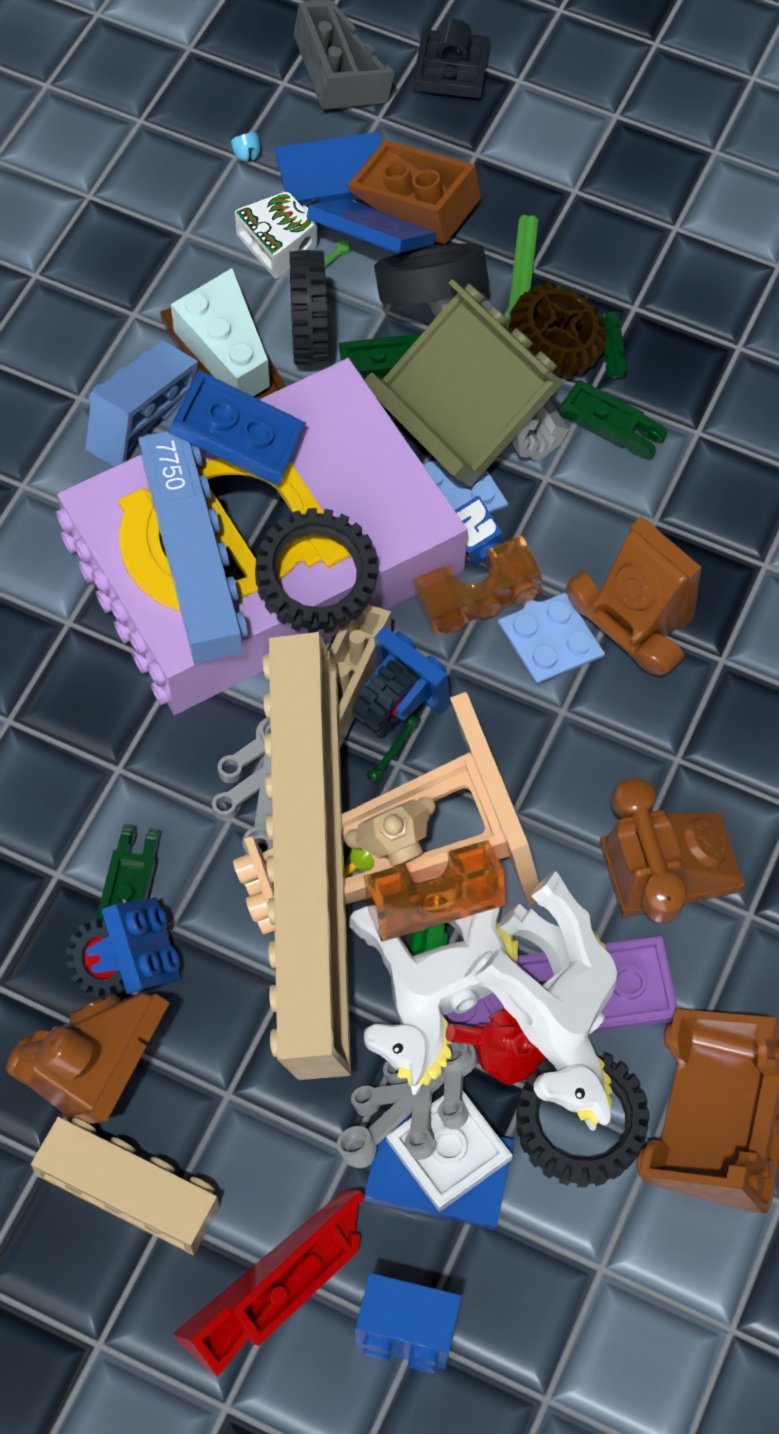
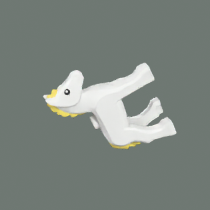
M485 864L455 872L453 880L459 890L468 895L473 912L467 908L460 896H457L454 891L441 896L433 895L426 898V908L428 911L446 916L445 921L460 933L463 939L461 942L440 946L412 956L400 939L389 916L383 915L378 904L368 905L354 911L350 916L349 927L360 938L365 939L367 945L374 946L382 956L384 965L391 976L393 1002L397 1018L401 1024L385 1025L375 1023L367 1027L364 1031L365 1046L370 1051L381 1055L392 1067L398 1070V1078L408 1080L413 1095H417L420 1092L423 1084L429 1085L432 1079H437L442 1074V1067H447L448 1059L451 1058L449 1044L452 1042L446 1040L445 1032L448 1023L443 1016L453 1011L457 1014L467 1012L477 1004L478 1000L493 993L486 987L473 985L464 977L472 963L487 951L493 954L501 948L517 964L519 941L513 940V936H509L499 927L500 904L491 891Z
M553 870L537 885L530 896L537 902V905L548 909L556 919L559 927L541 918L532 908L527 911L521 904H517L507 913L499 927L509 936H521L539 946L546 954L554 976L542 986L500 948L493 954L487 951L478 957L467 970L464 977L473 985H481L490 989L501 1001L504 1008L517 1020L528 1040L555 1066L557 1071L543 1073L535 1080L533 1085L536 1095L544 1101L555 1102L571 1112H577L580 1120H584L589 1129L594 1131L597 1123L607 1125L610 1122L612 1099L609 1095L612 1094V1089L609 1085L611 1084V1079L603 1070L605 1064L596 1056L588 1034L595 1031L605 1018L601 1011L611 998L616 987L617 970L610 953L605 948V944L599 940L597 934L592 929L590 914L576 902L560 875Z

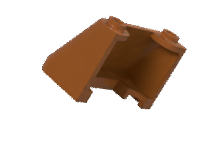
M675 1009L673 1022L666 1029L665 1045L668 1050H671L673 1058L677 1061V1069L661 1140L652 1139L648 1142L646 1148L640 1150L637 1160L639 1177L648 1185L749 1212L765 1214L769 1211L772 1204L779 1169V1021L776 1017Z

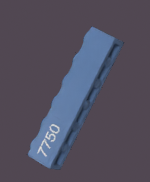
M168 431L140 437L138 439L142 462L193 663L197 664L243 653L241 637L248 636L243 612L235 613L232 603L238 601L234 577H225L223 567L229 566V560L224 542L216 543L214 533L220 532L215 508L207 509L205 502L206 499H211L206 475L199 476L196 467L202 466L199 447Z

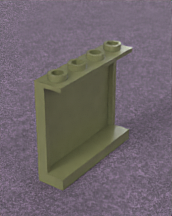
M451 279L449 284L458 292L383 379L371 372L364 381L377 400L453 477L471 487L564 382L553 372L558 366L542 351L535 355L529 350L533 342L517 328L511 333L505 327L509 320L492 305L487 310L481 304L486 298L470 283L463 288Z

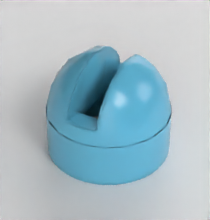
M256 132L237 136L230 141L234 154L241 161L247 162L249 156L252 160H255L259 156L261 148Z

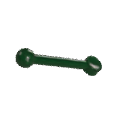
M416 715L411 716L406 724V728L377 767L371 768L368 771L367 779L370 783L377 784L382 780V772L410 734L416 731L420 725L421 718Z

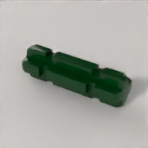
M604 312L600 316L605 318L603 328L608 331L603 350L604 360L607 363V376L610 379H622L627 375L628 366L627 360L624 357L625 349L622 332L619 328V316L616 312Z

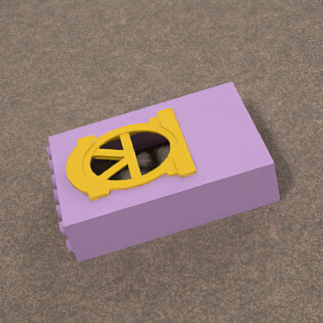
M349 358L259 399L306 422L278 486L199 448L202 466H197L196 468L198 475H206L207 480L222 475L254 477L276 488L291 512L300 510L301 514H306L308 508H317V513L323 514L324 509L334 510L333 516L339 518L341 513L348 516L351 525L357 522L362 527L363 536L368 534L372 540L371 548L375 549L377 553L378 576L375 590L368 603L369 605L386 610L464 571L468 529ZM139 455L57 493L60 510L55 513L64 530L60 534L70 554L77 552L81 559L78 565L87 583L94 581L99 589L96 591V596L105 613L113 612L117 619L114 622V626L123 643L130 641L135 651L132 652V656L138 669L142 674L149 672L154 681L150 685L160 705L167 703L172 713L176 715L264 671L263 655L269 654V638L308 633V629L301 627L300 632L291 629V623L286 622L283 625L277 620V615L274 612L270 614L265 608V601H261L255 581L256 559L209 487L211 499H206L205 502L207 509L215 508L220 532L214 533L216 535V543L224 542L225 547L228 548L246 577L234 580L238 601L232 603L235 613L243 612L248 636L241 637L243 652L241 654L197 664L193 663L167 557L160 545L159 534L161 533L142 457ZM307 536L296 539L286 546L277 559L276 573L280 586L290 598L303 605L325 607L337 604L349 595L356 581L357 570L350 553L343 545L326 537ZM340 626L335 627L334 632L325 633L324 629H320L318 632L324 641L336 635Z

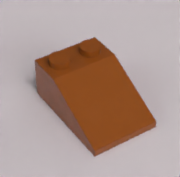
M389 140L382 142L347 184L350 192L378 211L437 232L435 242L442 244L449 240L481 199L475 164Z

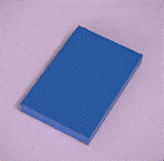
M379 131L275 147V156L284 192L290 193L301 206L314 199H318L321 203L340 199H360L348 190L347 184L382 144Z
M348 199L311 204L308 207L306 216L309 218L308 220L395 253L434 245L437 232Z
M199 370L168 432L278 486L306 422Z
M411 1117L405 1118L396 1128L411 1119ZM498 1136L510 1153H512L514 1140ZM386 1137L376 1145L377 1150L371 1164L364 1201L496 1230L510 1162L439 1212L388 1144Z

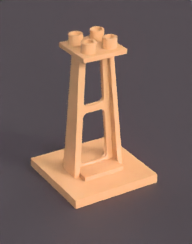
M467 692L453 696L450 699L468 753L343 813V842H345V835L349 830L358 829V824L388 809L413 799L418 801L422 797H430L433 801H436L463 788L470 790L485 825L484 832L480 835L422 853L395 866H391L386 856L377 858L371 854L374 860V866L371 870L344 878L345 905L505 857L510 859L528 906L537 903L530 896L539 884L530 848ZM253 836L245 839L249 854L234 859L233 865L241 884H245L250 895L245 899L254 922H258L263 935L275 931V925L270 924L268 917V899L274 898V882H270L268 878L267 857L273 855V848L262 852Z

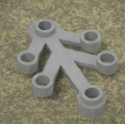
M267 717L257 726L255 740L235 754L224 756L218 762L220 779L225 783H235L241 779L243 767L265 754L262 768L228 792L217 794L212 800L214 816L219 820L227 821L236 815L238 805L259 791L254 828L249 829L243 837V851L245 855L249 854L245 839L253 836L257 844L266 845L268 847L267 850L273 848V840H269L266 830L267 814H272V799H268L265 787L266 773H271V759L267 758L264 745L265 733L271 732L270 719H267ZM228 765L237 767V770L231 774L223 771ZM222 802H228L232 805L227 811H221L217 808Z
M455 1042L449 1044L451 1058L448 1059L447 1067H442V1074L437 1079H432L429 1085L423 1084L417 1095L412 1094V1088L408 1084V1080L398 1078V1073L394 1074L397 1070L386 1061L383 1066V1073L390 1085L375 1088L368 1085L361 1086L352 1093L351 1103L356 1112L361 1116H370L376 1113L380 1105L395 1104L368 1129L362 1126H354L346 1129L339 1136L337 1149L344 1162L355 1168H364L370 1165L375 1158L376 1145L411 1113V1128L405 1138V1145L411 1156L417 1160L430 1157L436 1149V1143L429 1132L433 1092L444 1083V1101L438 1107V1115L444 1126L449 1129H457L463 1126L468 1119V1112L462 1102L463 1077L470 1073L477 1063V1053L474 1047L469 1044ZM457 1111L454 1115L448 1116L451 1112ZM425 1141L422 1145L416 1146L419 1142Z

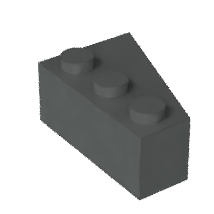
M332 0L299 3L293 34L322 110L388 103L395 74L394 70L389 65L383 66L376 58V50L370 43L364 44L356 35L357 28Z

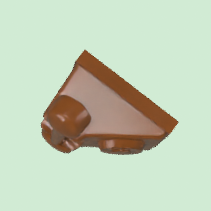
M640 516L630 526L629 534L600 593L592 579L582 570L568 581L566 592L574 609L581 615L588 617L594 625H597L622 647L630 657L634 658L638 666L653 675L664 676L685 657L681 648L666 638V636L679 627L684 629L694 619L702 567Z
M628 778L616 786L612 797V808L622 818L617 822L609 835L600 837L599 845L622 919L646 914L656 922L669 923L681 914L684 905L699 902L700 898H702V901L743 892L745 883L720 811L665 812L664 810L652 812L656 801V791L650 783L640 778Z
M146 993L125 998H119L116 994H112L104 998L95 999L70 1013L69 1023L63 1026H55L51 1031H36L33 1036L26 1035L22 1037L8 1057L6 1071L10 1076L28 1085L63 1112L62 1117L71 1122L73 1118H78L88 1124L107 1122L147 1046L141 1040L145 1042L150 1041L169 1002L157 994L148 995Z

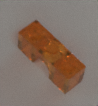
M522 535L486 550L487 569L490 575L481 583L466 584L459 581L455 577L450 565L413 579L415 598L434 636L442 632H455L469 621L479 617H491L497 614L501 608L516 602H528L538 593L542 592V573Z
M489 840L447 851L448 865L445 871L439 877L428 882H414L406 864L365 875L364 884L368 912L381 942L506 905L504 871Z

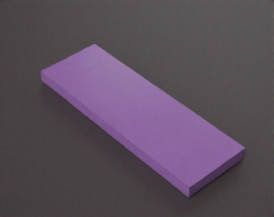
M657 936L605 944V948L610 953L616 966V987L611 998L601 1011L605 1015L603 1022L592 1033L673 1022L675 1009H678L663 937ZM544 952L518 956L517 964L542 986L554 976L550 962ZM491 993L478 1000L477 1004L467 1012L457 1014L453 1011L443 1017L448 1025L457 1024L476 1027V1024H487L490 1021L488 1017L496 1011L504 1009V1006L498 997Z

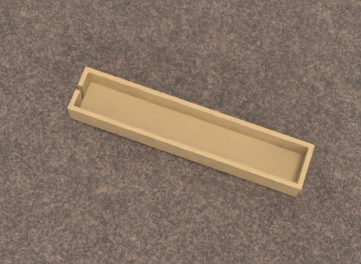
M319 632L269 638V654L263 655L264 675L267 680L270 679V693L264 694V711L267 719H270L271 732L265 733L264 736L265 752L267 758L271 759V773H266L265 787L268 799H272V814H267L266 830L269 840H273V855L267 857V873L269 881L274 882V898L268 899V917L270 924L275 925V941L269 942L268 953L271 967L276 968V984L270 986L269 999L272 1011L277 1014V1029H272L270 1033L271 1051L273 1056L277 1057V1060L298 1080L351 1076L337 665L330 652L327 651V646Z

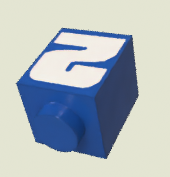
M480 496L475 497L455 510L468 529L466 552L475 566L480 562L487 563L496 559L502 553L503 548L508 546L502 531Z

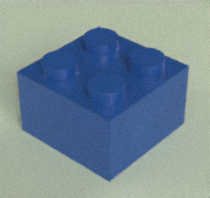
M369 1273L355 1328V1347L363 1349V1356L378 1361L389 1362L390 1356L409 1360L408 1367L421 1372L435 1373L436 1367L446 1369L461 1295Z

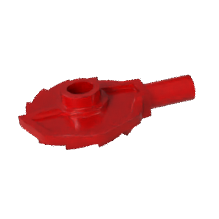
M505 1008L489 1016L490 1021L487 1024H476V1027L449 1024L445 1032L446 1040L476 1047L481 1068L504 1084L510 1085L527 1080L530 1074L535 1072L537 1066L546 1059L543 1053L528 1040L517 1020Z

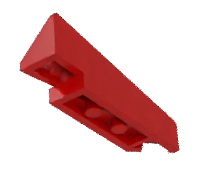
M345 1189L177 1329L173 1334L176 1340L207 1370L217 1377L224 1371L247 1340L256 1346L262 1344L358 1252L360 1235L355 1231L358 1204L363 1203L364 1198L361 1191Z

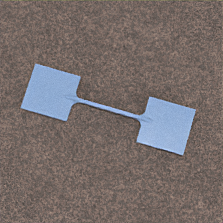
M437 460L423 464L454 510L477 496H480L490 513L508 506L506 499L487 470L469 487L453 477ZM502 553L495 559L524 604L522 610L498 619L497 623L535 684L604 657V651L580 614L572 606L566 593L543 602L534 601L528 596Z

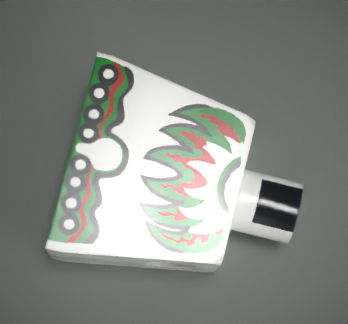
M282 192L235 211L237 236L275 279L290 269L289 251L314 250L317 246V223L308 220L309 218L306 216L309 205L321 203L318 199H314L301 206L290 193Z

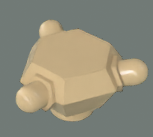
M422 797L418 801L413 799L397 805L358 824V829L349 830L345 835V842L350 848L367 850L377 858L387 855L391 866L410 860L423 853L418 841L426 837L427 821L435 810V802L430 797Z

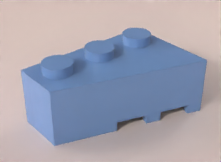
M161 340L149 350L145 349L142 351L139 357L126 367L122 366L119 368L115 375L103 384L96 385L89 396L90 412L85 450L113 467L128 461L126 456L137 443L139 444L138 438L148 436L149 434L146 432L158 419L165 422L183 402L195 379L198 361Z

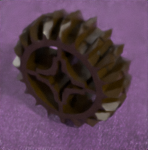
M547 282L541 288L534 285L528 292H524L510 311V320L507 327L511 333L517 328L533 342L529 350L535 355L542 351L558 366L553 372L557 376L561 373L566 380L573 376V374L580 376L586 369H590V367L595 365L605 348L604 345L606 343L604 341L608 332L603 328L605 318L597 315L599 306H590L588 304L589 295L580 297L576 294V287L570 291L565 290L562 282L555 289Z

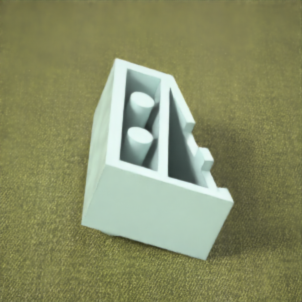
M232 268L171 304L174 332L215 378L253 397L270 387L268 359Z

